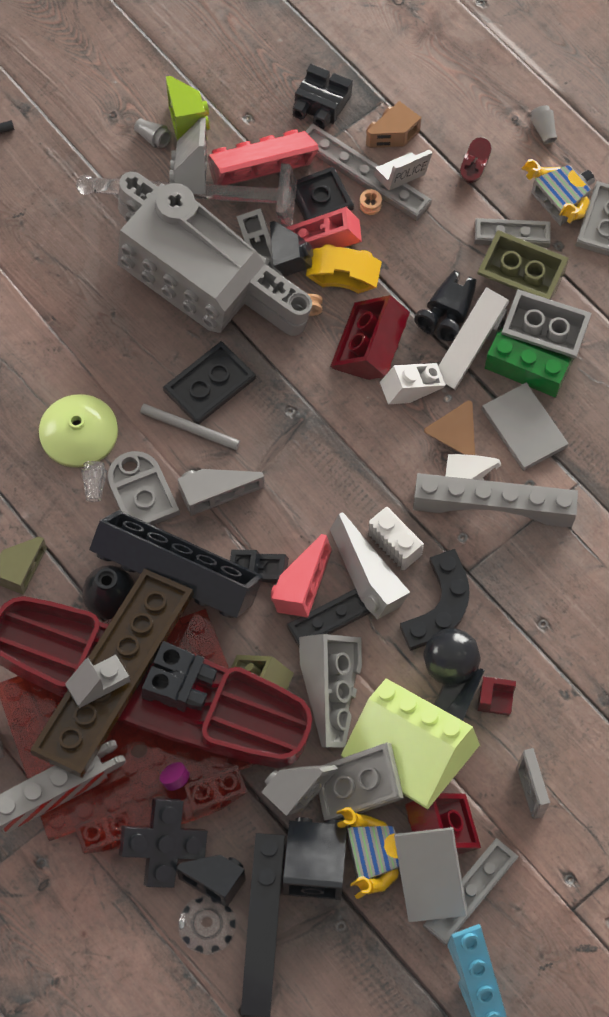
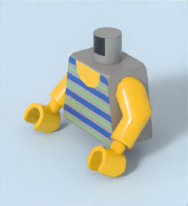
M532 159L525 163L521 169L528 172L526 177L529 180L535 178L531 193L560 226L566 221L571 224L573 220L582 219L585 216L590 204L589 195L591 189L589 186L595 182V177L590 170L578 174L569 165L562 168L541 167Z
M349 807L337 811V814H342L345 820L338 822L337 826L339 828L350 826V828H347L346 836L356 880L350 885H356L361 890L355 895V898L360 899L366 894L385 891L398 878L400 872L394 826H388L386 822L368 815L355 813Z

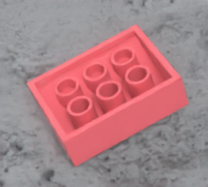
M290 130L283 133V137L274 138L271 135L259 139L260 142L250 144V141L239 143L236 145V148L227 150L226 147L214 149L207 159L214 186L219 188L308 166L319 150L318 144L305 131L298 133V130Z

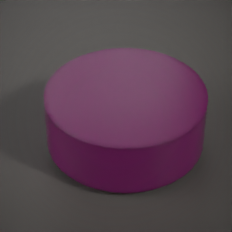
M175 762L168 765L162 771L160 781L167 790H177L186 784L190 773L182 762Z

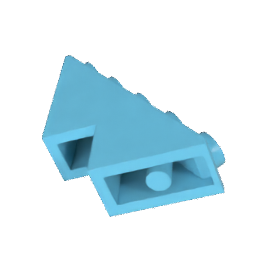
M480 924L451 934L447 946L460 976L458 985L471 1017H507Z

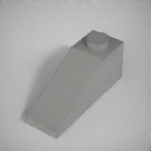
M261 208L236 216L244 241L266 258V265L283 276L273 266L271 237Z
M192 470L178 478V487L190 516H193L264 488V475L262 472Z

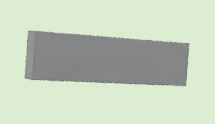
M496 838L462 878L467 915L427 920L423 927L446 946L451 934L456 933L519 856Z

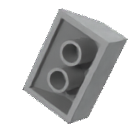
M200 118L177 141L176 150L171 152L170 184H182L188 187L193 194H206V118Z
M518 289L501 334L576 358L592 313Z

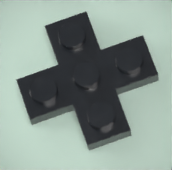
M153 798L150 827L122 826L119 855L121 857L146 858L143 884L146 887L175 888L177 860L205 858L208 831L205 829L181 828L184 801L180 799Z

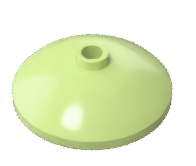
M70 395L54 402L45 411L39 425V437L46 454L57 463L68 467H86L98 463L111 452L117 441L118 425L113 411L102 400L90 395ZM76 420L81 421L79 425L72 424Z

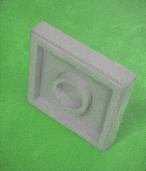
M534 748L523 751L517 765V771L531 817L537 819L544 816L550 800Z

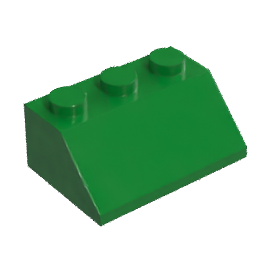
M502 327L488 351L484 369L521 384L527 383L530 388L556 398L574 358L502 335Z

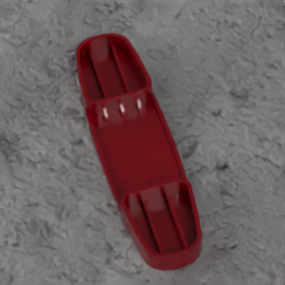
M26 596L12 598L0 608V665L21 678L63 698L68 691L65 683L83 661L90 656L107 629L108 624L99 622L97 616L92 612ZM206 659L204 664L217 670V676L212 687L201 683L196 685V690L207 693V699L202 711L187 707L186 711L182 712L175 707L167 706L156 700L151 702L142 699V687L153 666L152 663L118 721L181 744L240 761L273 768L290 766L299 759L306 746L312 725L310 708L300 697L243 668L232 667L227 669Z

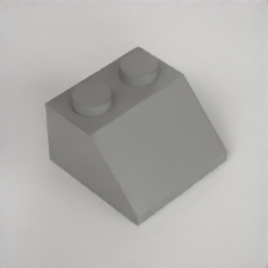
M322 765L275 770L265 780L264 783L267 786L263 789L262 793L286 816L302 812L339 768L336 765Z

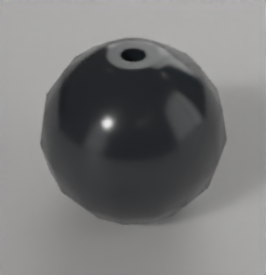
M456 628L443 629L435 633L426 643L423 653L429 675L437 682L448 686L461 685L469 681L478 671L481 662L476 640L466 631Z

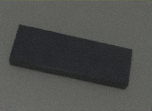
M355 588L311 611L308 618L299 617L289 622L287 628L299 647V637L331 634L371 612L360 600Z

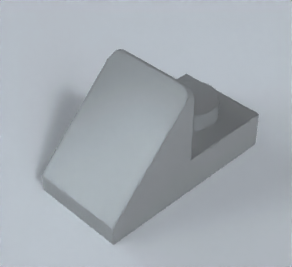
M114 655L94 666L89 658L85 659L65 684L77 706L81 708L129 683L130 677L117 655Z

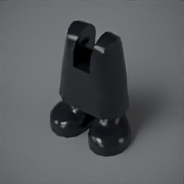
M456 270L445 279L427 303L429 310H419L414 317L417 326L425 333L432 335L437 328L441 316L443 317L447 310L446 318L441 321L437 328V337L444 341H454L461 330L457 323H463L470 308L477 283L476 279L469 276L464 286L457 284L461 273Z

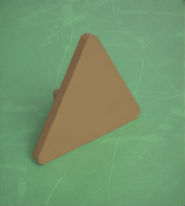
M469 400L424 428V433L463 455H475L473 403Z

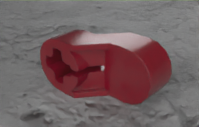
M482 137L474 139L463 159L460 175L468 183H474L480 179L489 160L491 144L487 139Z

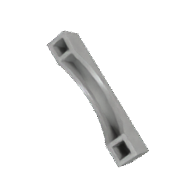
M417 473L413 510L433 513L456 510H493L525 516L545 525L572 528L577 515L578 491Z

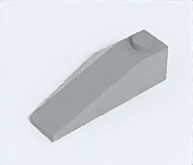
M329 634L299 637L300 667L321 746L345 748L352 717L349 711L351 698L356 697L357 689L354 688L356 674H360L362 667L361 637Z

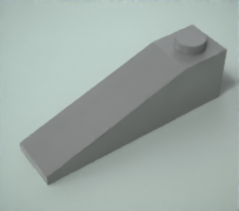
M343 512L340 513L330 528L331 534L360 600L378 620L400 608L410 592Z

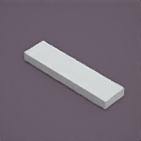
M487 287L438 366L445 384L454 390L460 384L509 303L508 299Z

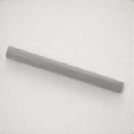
M143 404L141 407V414L237 450L240 440L150 405Z

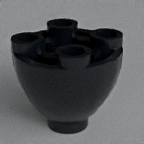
M113 565L101 566L93 570L86 578L83 587L84 605L88 611L99 618L112 620L135 584L132 577L121 567Z

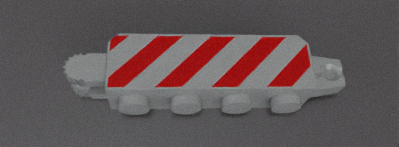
M111 740L102 745L83 778L57 766H52L1 793L0 830L4 833L11 832L104 782L108 778V773L126 763L123 755L114 757L103 764L99 759L113 752L118 746L116 742Z

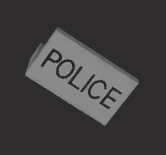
M427 150L416 156L412 152L376 167L373 176L390 191L425 175L432 152Z

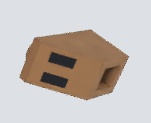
M398 101L393 107H388L377 122L374 121L368 126L366 130V146L369 148L404 147L420 132L422 117Z

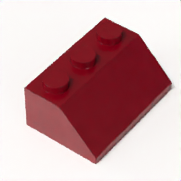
M391 295L354 302L330 367L334 370L367 380L385 377L390 371V366L398 349V344L406 327L410 311Z

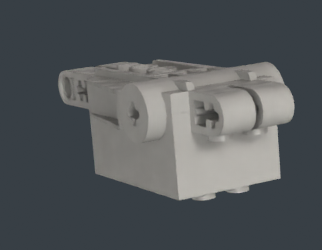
M127 172L122 175L119 183L118 210L127 223L120 230L117 265L209 331L221 333L244 304L288 335L296 336L304 331L312 308L311 297L266 265V258L198 203L188 187L177 183L168 185L161 183L157 187L137 172Z

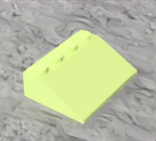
M385 679L368 699L341 756L344 758L386 742L390 743L403 795L429 809L477 750L480 743L471 725L392 681Z

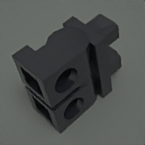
M310 63L306 77L295 92L293 117L302 120L305 119L307 114L314 116L313 123L322 129L329 123L334 124L337 116L352 96L353 80L335 73L330 77V71Z
M163 641L143 684L142 699L151 702L156 700L167 706L175 707L182 712H185L187 707L202 711L207 699V693L196 690V685L201 683L212 687L217 676V670L204 664V657L195 656L184 649Z

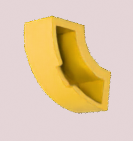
M330 244L313 249V256L311 257L312 267L307 269L306 276L321 287H342L358 294L377 288L382 262L373 257L369 251H357L349 248L335 247Z

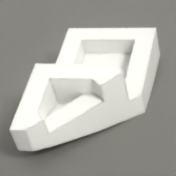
M448 454L445 476L484 480L483 477L492 469H498L501 466V462L499 459L485 456Z

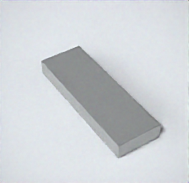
M475 218L474 244L491 245L497 230H500L540 247H550V221Z

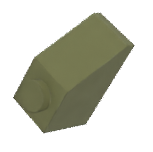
M36 537L2 550L0 554V586L24 595L47 549L44 538Z
M237 655L231 668H243L288 690L289 683L294 675L292 671L273 656Z

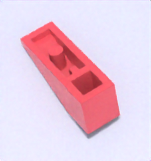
M347 207L286 227L298 234L306 242H309L312 249L321 248L326 244L345 248L362 242L360 220Z
M321 534L279 576L277 585H274L271 590V601H273L277 613L309 617L332 551L327 535Z

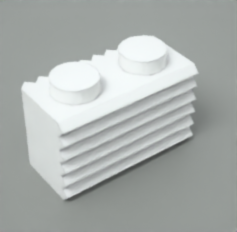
M385 507L369 521L368 536L375 540V544H379V548H383V551H386V555H390V559H394L393 562L397 563V566H401V570L407 569L421 557L424 543L388 507Z

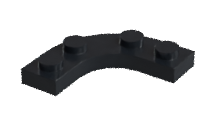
M455 549L430 557L429 562L438 580L442 594L441 600L435 609L400 623V629L410 651L425 646L435 633L443 629L456 628L466 612L470 593L469 582Z

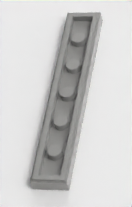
M312 123L305 131L318 144L319 150L315 156L332 167L334 166L335 169L366 189L378 191L383 200L417 221L431 205L432 199L407 183L389 191L373 176L375 168L379 167V165Z

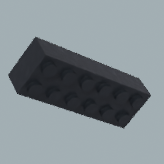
M120 510L99 521L89 549L104 561H114L120 564L121 568L125 571L141 574L144 569H147L191 588L194 593L192 598H194L197 604L218 609L221 615L228 618H238L253 605L264 577Z

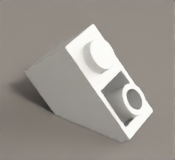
M437 363L395 365L380 381L388 404L411 403L445 387V382Z

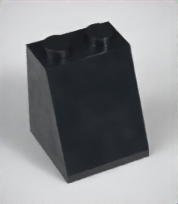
M297 817L295 821L289 820L283 895L341 900L347 826L339 828L337 823L340 821L325 820L324 823L312 822V819L306 817Z

